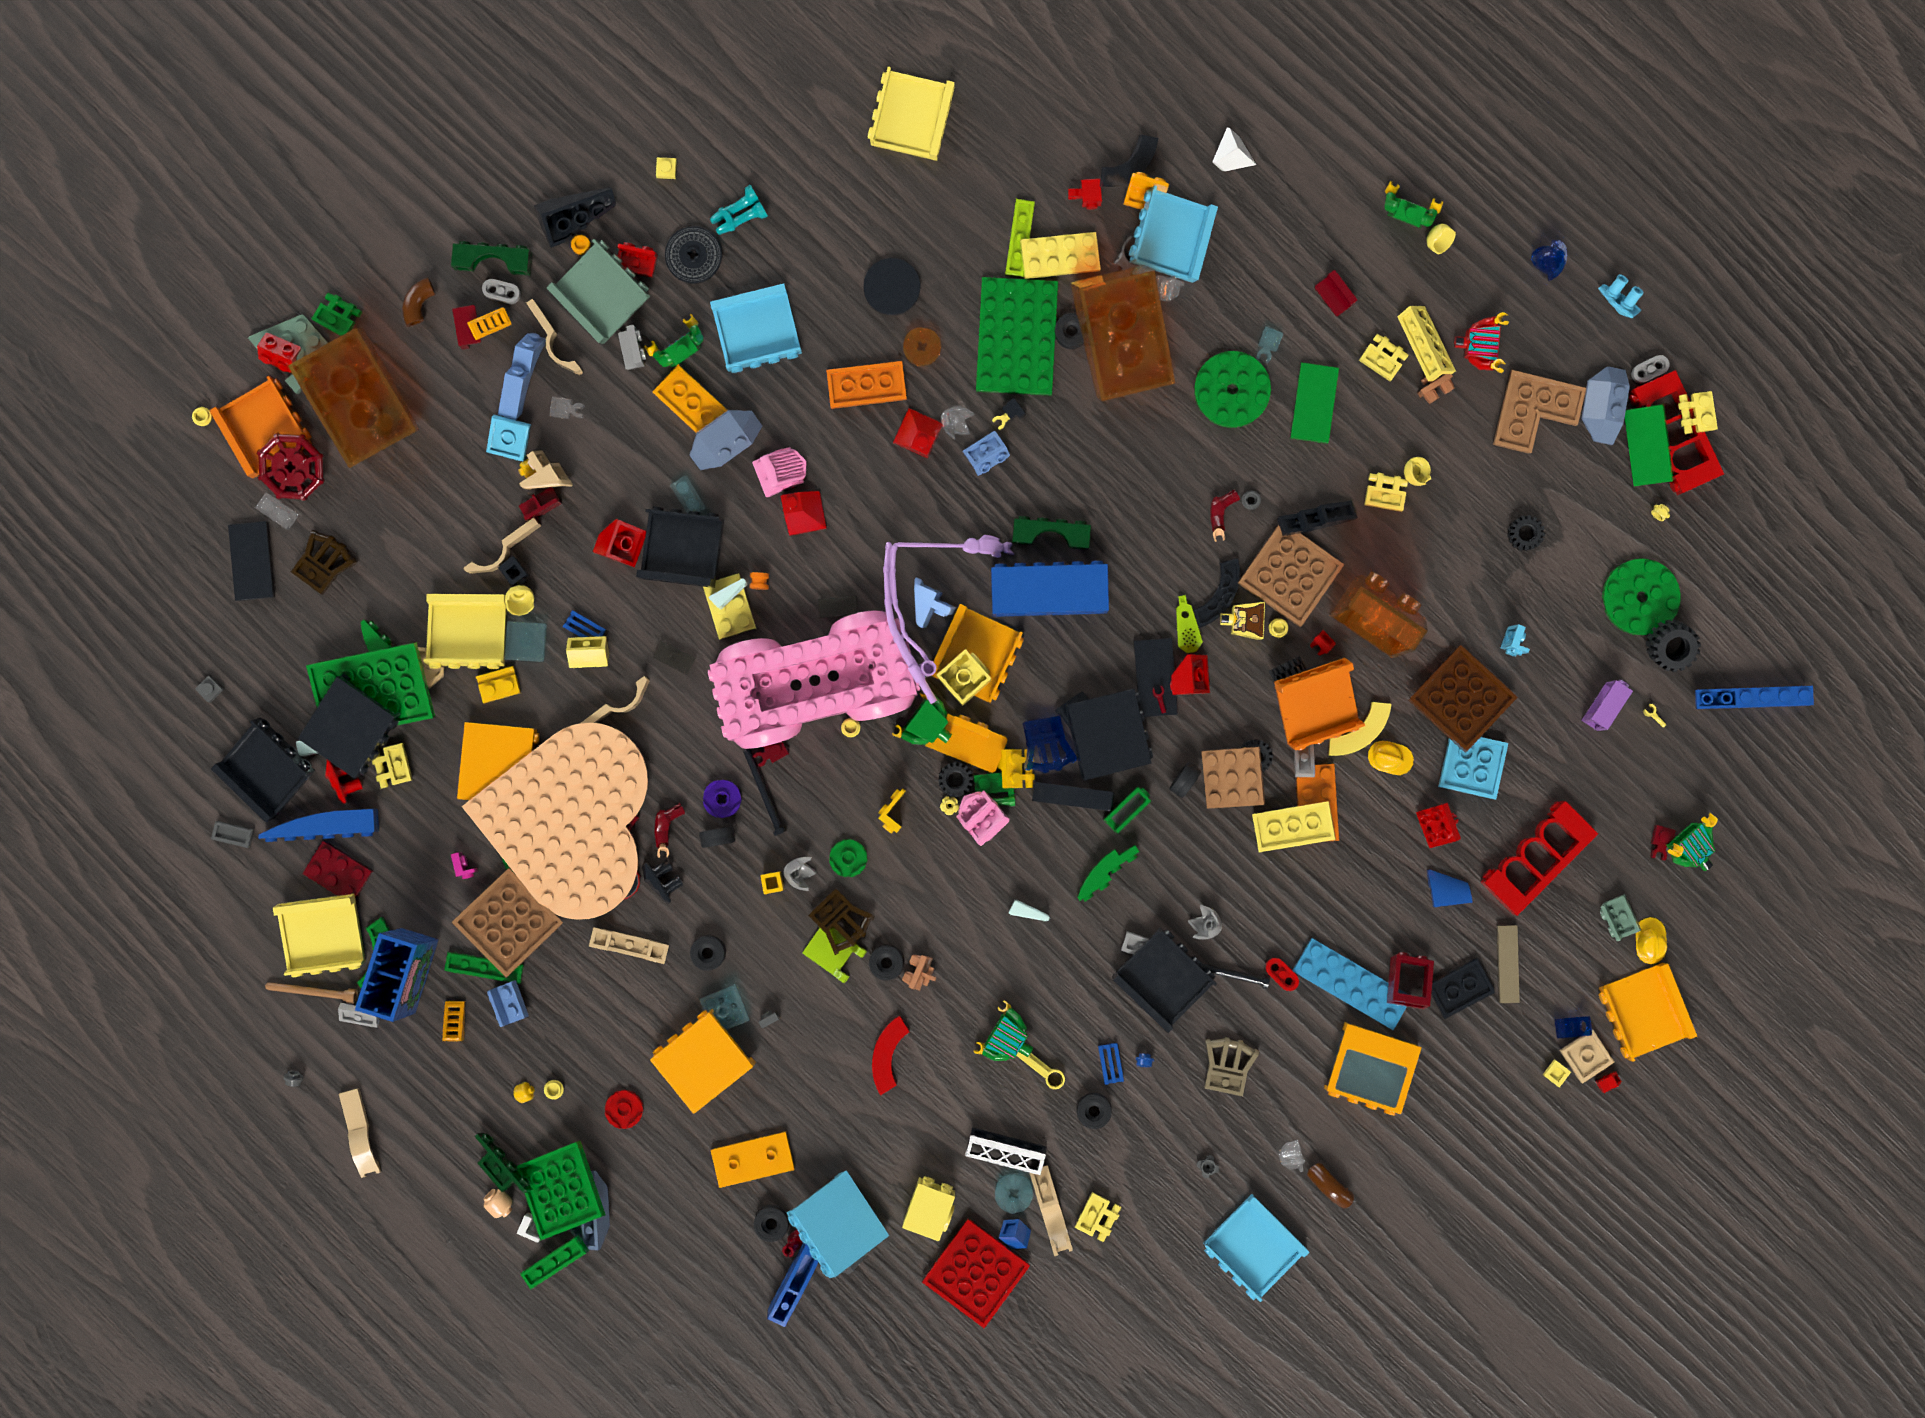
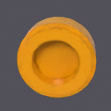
M577 235L571 241V248L576 254L584 255L591 248V243L586 236Z

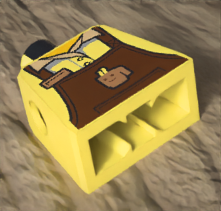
M1265 602L1233 606L1232 614H1221L1220 625H1231V634L1262 640L1264 637Z

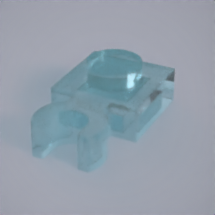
M1265 327L1258 344L1263 349L1259 350L1256 359H1259L1261 354H1265L1267 356L1266 363H1268L1272 356L1270 351H1277L1283 333Z

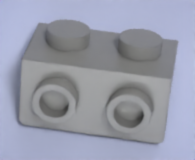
M634 325L626 326L627 331L618 333L625 368L630 370L644 367L646 354L644 348L640 346V341H642L640 329L637 330Z

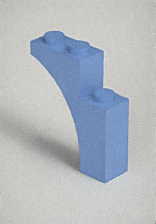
M527 333L515 346L512 367L505 373L498 415L517 420L523 412L528 385L546 340L536 333Z

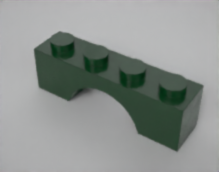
M459 241V244L453 243L451 267L454 270L474 272L478 264L483 260L497 258L506 263L511 274L531 276L532 252L526 246L516 245V248H511L506 244L489 246L488 243L482 242L478 243V245H470V242Z
M1018 516V519H1014L1012 544L1031 545L1038 535L1044 532H1055L1066 540L1070 549L1088 550L1091 525H1087L1086 521H1075V524H1072L1064 519H1056V522H1049L1048 518L1030 520L1028 516Z

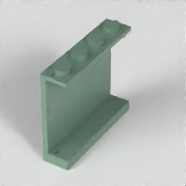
M593 239L594 245L557 284L551 282L547 289L598 343L605 344L651 295L647 292L649 288L642 281L638 282L634 278L636 276L635 273L628 267L625 269L621 264L623 261L615 253L612 255L608 251L610 247L604 241Z

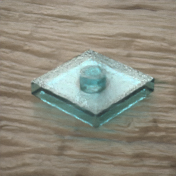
M507 621L505 660L544 662L547 624Z

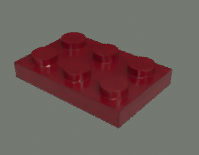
M323 841L302 874L337 896L354 894L356 900L373 871L331 844Z

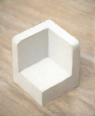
M528 1212L524 1215L517 1234L538 1243L540 1238L532 1214Z

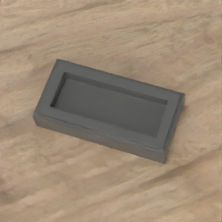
M215 821L211 840L250 848L255 829Z

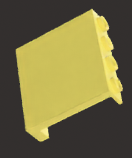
M888 67L887 72L882 74L881 84L884 85L882 91H878L877 102H879L878 109H874L872 120L875 121L874 126L870 127L868 132L871 145L937 161L955 89V82L947 81L946 84L893 72L891 67Z
M427 594L426 602L429 604L427 650L424 663L429 668L439 669L441 666H448L451 669H459L460 666H468L470 669H479L480 666H487L489 669H498L499 666H504L507 615L505 595Z
M354 894L281 903L273 907L274 916L278 915L287 966V971L284 972L285 976L299 977L303 973L308 972L311 975L322 973L323 970L337 972L345 967L353 970L360 968V965L366 961Z

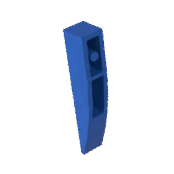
M1813 686L1695 690L1696 709L1814 705Z
M378 809L332 811L314 814L281 824L258 836L259 839L265 838V842H276L279 837H284V841H294L297 836H304V840L316 839L315 835H323V839L335 838V834H342V838L354 837V833H361V837L373 836V832H379Z
M805 1243L802 1244L768 1308L767 1319L783 1327L786 1326L818 1264V1260L811 1256L810 1248Z

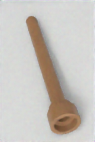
M271 982L265 985L267 990L343 999L346 1004L355 1005L358 999V990L351 988L343 992Z

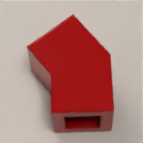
M1615 1071L1595 1082L1601 1092L1606 1093L1618 1087L1622 1081Z

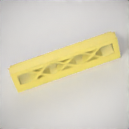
M1409 306L1397 316L1428 381H1434L1442 374H1453L1456 371L1425 306Z

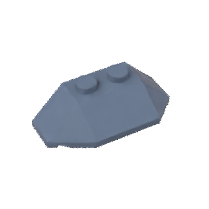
M1607 366L1587 381L1581 419L1591 434L1593 442L1613 445L1624 423L1630 387L1626 370Z
M728 410L696 433L689 455L700 470L720 467L752 445L762 425L752 411Z
M591 1171L606 1215L569 1230L574 1237L579 1235L589 1250H600L610 1227L608 1187L596 1171Z

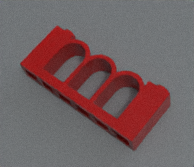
M1675 370L1629 392V400L1636 408L1649 407L1652 402L1671 394L1678 407L1680 403L1679 396L1687 395ZM1693 408L1689 409L1690 419H1694ZM1679 410L1680 415L1666 420L1667 425L1682 418L1681 410ZM1695 425L1692 426L1693 433H1690L1692 439L1679 445L1669 446L1674 481H1671L1669 484L1671 490L1674 493L1676 492L1677 495L1724 475L1705 432L1696 433ZM1694 442L1703 463L1688 470H1679L1672 461L1674 452Z
M1556 801L1549 808L1551 811L1547 815L1550 818L1539 822L1535 830V837L1525 838L1518 844L1517 856L1506 857L1500 862L1498 869H1489L1482 876L1483 880L1480 883L1513 915L1518 916L1598 835L1566 801ZM1550 823L1557 824L1575 841L1562 855L1553 849L1544 838V829ZM1531 842L1540 844L1556 860L1542 875L1525 858V848ZM1512 861L1521 863L1537 879L1523 894L1506 877V867Z

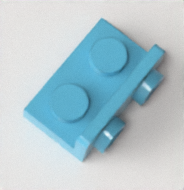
M1518 624L1507 628L1500 647L1506 650V654L1516 657V655L1522 656V654L1529 653L1530 649L1520 646V643H1523L1526 637L1524 632L1526 627Z

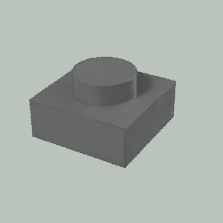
M208 676L195 688L208 703H211L224 690L212 676Z
M770 1010L761 1015L762 1019L759 1021L761 1028H764L779 1020L780 1016L777 1011L772 1013Z

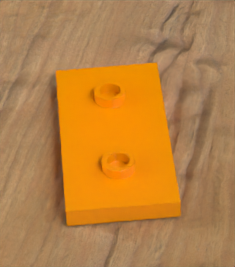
M679 364L653 390V393L695 433L728 411Z
M786 1131L711 1149L719 1188L795 1170Z

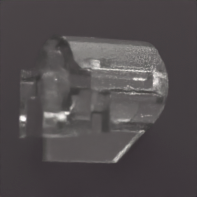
M1158 275L1153 277L1152 289L1157 299L1161 301L1173 300L1179 295L1180 287L1184 286V282L1176 280L1175 276L1168 278Z
M1298 1140L1285 1143L1279 1150L1281 1165L1290 1170L1298 1168L1300 1172H1304L1303 1163H1305Z

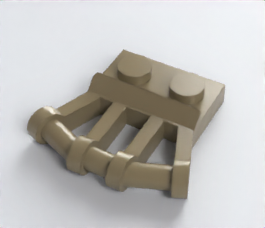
M1229 1037L1212 1041L1206 1039L1205 1044L1209 1065L1204 1088L1243 1096L1247 1073L1260 1051L1252 1049L1243 1043V1040L1233 1041ZM1223 1047L1220 1062L1217 1065L1214 1062L1212 1048ZM1228 1047L1236 1049L1232 1068L1225 1066ZM1241 1051L1250 1056L1242 1070L1238 1069Z

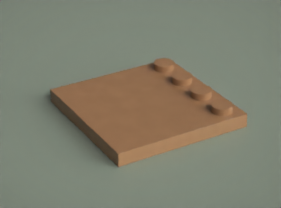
M1278 524L1238 584L1298 627H1301L1344 564L1301 533L1283 536Z
M508 868L455 918L452 924L507 978L563 922L549 908L538 903L520 879Z

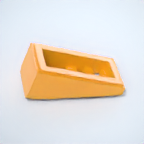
M502 307L469 321L467 324L475 340H478L510 326L511 321ZM477 323H479L483 333L480 332Z
M445 1001L442 1041H463L465 1001ZM450 1007H460V1011H450ZM450 1015H459V1019H450ZM449 1023H459L458 1027H449ZM449 1031H458V1035H449Z

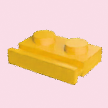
M514 666L476 676L484 704L521 693Z

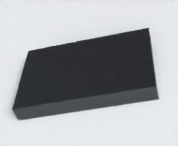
M1478 958L1432 981L1431 996L1444 1019L1496 993Z

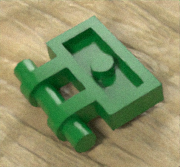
M328 292L325 299L330 301L328 306L320 303L311 319L346 339L355 325V322L349 318L351 315L359 318L362 311L357 309L356 305L343 301L340 296ZM336 307L344 309L343 314L334 311Z

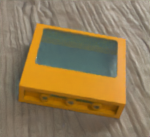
M1344 1022L1342 1028L1344 1035L1328 1086L1325 1085L1324 1089L1329 1091L1328 1095L1339 1098L1341 1095L1347 1097V1101L1358 1104V1101L1366 1103L1365 1107L1376 1110L1379 1107L1384 1109L1383 1112L1389 1115L1401 1114L1422 1047Z

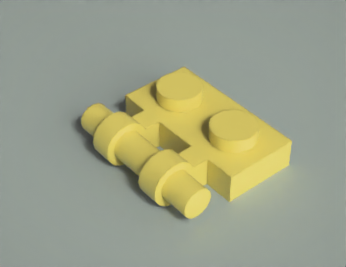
M1376 334L1373 340L1379 345L1375 347L1370 343L1359 361L1388 381H1391L1402 366L1401 363L1396 361L1399 357L1405 361L1408 354L1403 351L1402 347H1397L1389 342L1387 337ZM1383 348L1392 352L1393 355L1390 357L1382 351Z
M1712 391L1692 394V402H1688L1687 395L1679 396L1680 403L1678 407L1682 413L1681 426L1684 427L1685 434L1693 433V425L1696 427V433L1718 429ZM1693 408L1694 419H1690L1689 409Z
M1370 473L1368 480L1374 481L1376 484L1375 486H1367L1364 505L1402 512L1406 492L1399 491V487H1407L1408 481L1401 479L1400 476L1389 477L1384 476L1383 473ZM1382 484H1391L1392 489L1382 488Z
M403 743L383 748L385 756H380L379 753L376 759L372 761L377 772L376 780L380 783L381 789L388 787L387 779L390 778L392 785L413 780ZM384 762H387L388 773L384 772L382 764Z
M1092 1192L1075 1224V1228L1090 1236H1093L1095 1230L1100 1232L1097 1239L1104 1242L1112 1231L1111 1227L1114 1221L1120 1216L1118 1213L1121 1206L1114 1204L1112 1210L1107 1208L1110 1201ZM1103 1214L1108 1216L1104 1226L1099 1224Z

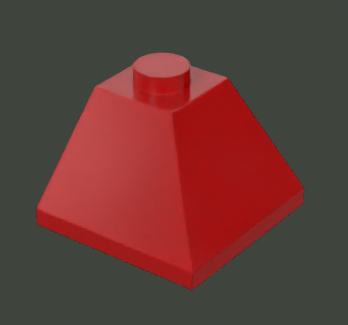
M909 408L893 443L928 459L943 423Z
M820 491L781 495L789 536L827 529Z
M615 519L598 535L593 553L635 567L645 541L646 531Z
M1190 654L1184 658L1171 675L1170 688L1173 695L1210 693L1207 655Z

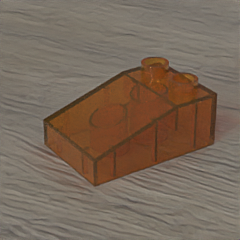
M1142 265L1070 282L1096 396L1099 400L1105 401L1175 384L1155 270Z
M355 328L288 365L349 468L360 464L419 431L389 372L363 328Z
M1370 571L1367 577L1360 574L1354 578L1329 616L1391 658L1415 651L1428 632L1426 618L1418 613L1422 605L1405 593H1402L1399 599L1386 591L1390 583L1380 575Z

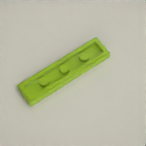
M1016 199L1005 275L1024 278L1020 240L1030 239L1035 201Z

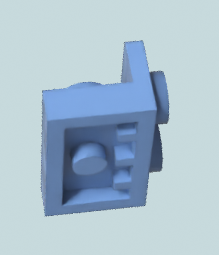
M995 431L963 450L964 455L978 476L988 472L990 468L998 463H1002L1010 456L1007 447Z
M516 980L487 991L489 1001L492 1004L500 1027L529 1016Z

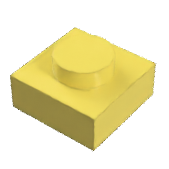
M657 157L656 177L676 179V158Z
M1553 1060L1543 1073V1076L1560 1087L1571 1071L1556 1060Z

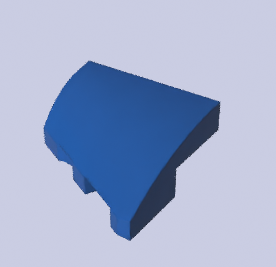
M1427 870L1433 907L1473 902L1467 882L1433 870Z

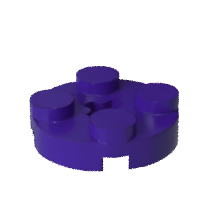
M717 780L710 783L703 794L704 807L714 817L725 818L734 815L742 802L739 788L733 782L727 780ZM719 794L727 796L725 804L723 802L718 803Z

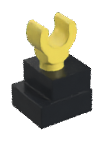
M1013 398L1002 407L1005 414L994 417L992 421L1001 420L1002 425L998 427L1001 430L1009 419L1012 421L1018 417L1020 420L1026 414Z

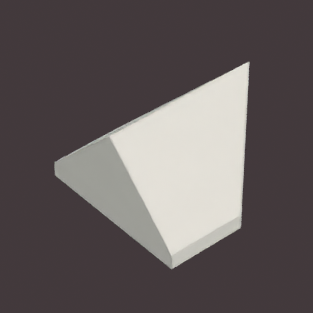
M1227 128L1213 163L1222 171L1256 165L1241 138L1231 128Z

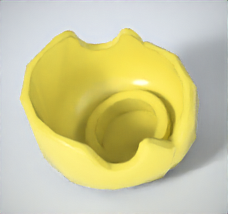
M1446 224L1434 226L1426 238L1428 248L1436 254H1442L1452 245L1456 232Z
M1413 457L1405 464L1404 475L1410 484L1414 486L1426 485V482L1431 479V468L1425 458Z
M521 585L511 587L505 595L507 610L512 615L518 616L532 611L534 608V594L531 589Z

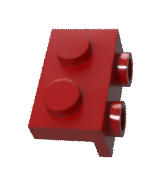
M628 242L618 244L617 248L619 251L617 256L623 261L621 264L625 269L628 267L637 275L653 278L658 257L653 248L642 246L641 249Z
M265 333L257 345L259 360L265 364L278 367L284 372L287 371L293 374L297 370L296 357L301 351V347L270 333Z

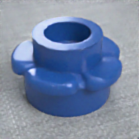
M1139 1054V1057L1135 1059L1139 1067H1152V1062H1154L1150 1054Z

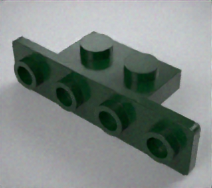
M477 1133L474 1136L488 1152L477 1164L501 1192L506 1191L513 1183L523 1193H529L533 1190L530 1186V1181L525 1176L520 1175L517 1171V1166L507 1160L505 1152L494 1145L493 1138L489 1134Z

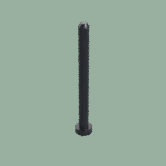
M744 749L743 753L775 828V831H773L774 836L787 832L786 827H782L751 750Z
M1207 964L1201 965L1205 971L1209 969L1213 974L1262 985L1263 989H1268L1270 976L1265 975L1263 978Z

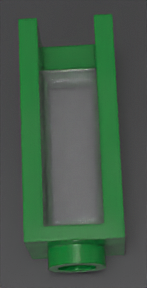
M1135 788L1103 821L1116 834L1119 833L1151 802L1149 799L1150 794L1144 788Z

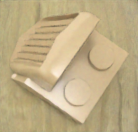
M543 450L532 451L526 455L529 459L527 460L529 466L536 470V473L519 483L522 488L531 490L533 488L573 485L559 463H550Z

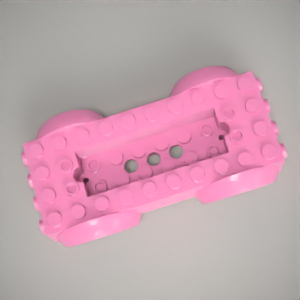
M865 611L846 616L832 625L828 636L782 647L775 640L762 638L733 644L719 653L716 663L710 664V670H708L709 679L715 685V688L712 689L713 696L720 706L717 707L719 719H723L724 726H721L723 736L745 749L758 748L785 741L800 732L802 723L847 713L853 720L863 721L901 712L912 705L915 696H917V691L920 690L919 684L915 682L907 669L909 667L893 640L886 612ZM894 619L897 630L901 634L899 619ZM905 641V643H906V645H907V647H908V649H909V651H910L909 643H908V641ZM832 670L839 673L838 680L834 682L828 679V673ZM813 675L820 677V683L817 686H812L809 682L810 677ZM795 679L800 680L802 683V687L798 691L792 690L790 686L791 682Z

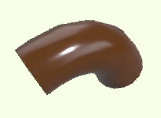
M429 277L414 284L405 295L402 311L407 327L424 321L421 310L422 304L428 298L436 295Z
M1315 1164L1308 1170L1307 1176L1332 1202L1341 1208H1348L1352 1205L1354 1200L1353 1193L1338 1182L1323 1164Z

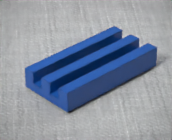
M573 610L563 625L564 628L579 637L587 636L570 627V623L595 637H602L606 629ZM576 616L582 621L600 630V633H595L589 628L573 620V618Z
M1117 1043L1098 1046L1105 1085L1123 1082L1124 1078ZM1113 1047L1119 1074L1118 1078H1115L1114 1066L1110 1048ZM1103 1049L1107 1050L1112 1079L1107 1077Z

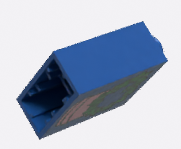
M403 928L379 933L355 1010L391 1022L415 1014L439 939Z

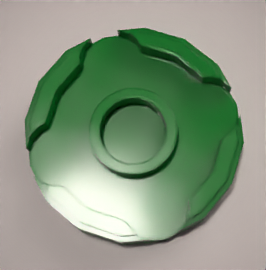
M852 839L842 840L831 849L829 862L833 871L838 875L854 877L865 869L867 852L858 841Z

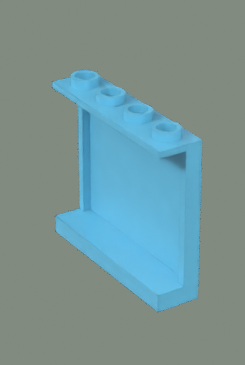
M1154 185L1144 195L1143 200L1146 202L1144 208L1139 213L1141 221L1139 227L1137 226L1134 232V238L1136 239L1129 251V256H1131L1129 262L1193 283L1199 280L1218 206L1212 204L1204 206L1156 190L1157 186Z
M784 284L710 302L728 372H741L743 368L749 366L750 368H757L762 366L761 363L769 362V364L777 363L781 358L785 357L787 359H794L798 357V354L802 353Z
M847 1171L836 1175L832 1181L793 1210L786 1212L789 1216L790 1224L797 1228L800 1239L808 1245L811 1256L818 1260L821 1265V1271L829 1278L838 1276L889 1236Z
M1253 1194L1203 1243L1206 1247L1204 1250L1206 1254L1212 1259L1216 1257L1220 1261L1218 1264L1224 1272L1229 1270L1234 1275L1232 1277L1234 1282L1238 1286L1243 1284L1248 1289L1246 1291L1247 1295L1252 1300L1257 1298L1260 1302L1262 1301L1261 1297L1301 1256L1305 1257L1309 1253L1307 1248Z

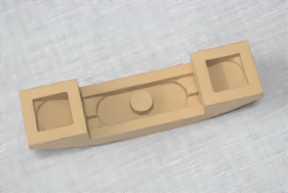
M593 927L589 947L631 955L661 964L665 963L669 945L595 927Z

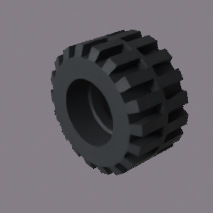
M1665 620V624L1660 622L1658 623L1659 627H1653L1651 629L1653 633H1649L1647 636L1649 641H1646V646L1649 648L1646 651L1651 660L1667 671L1677 672L1678 669L1680 671L1685 670V666L1691 667L1692 661L1696 662L1698 659L1696 655H1700L1698 647H1701V642L1698 641L1700 638L1693 629L1678 620H1673V622ZM1680 637L1681 644L1678 650L1672 654H1666L1665 650L1668 642L1673 638Z

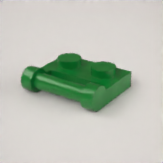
M1002 773L974 775L975 792H982L983 790L986 793L1008 791L1009 797L995 798L993 800L999 806H1015L1014 788H1002Z

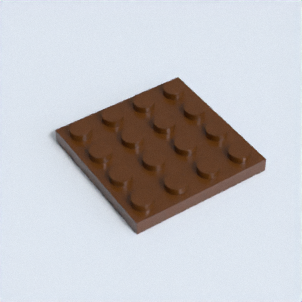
M1460 645L1408 701L1466 753L1518 697Z

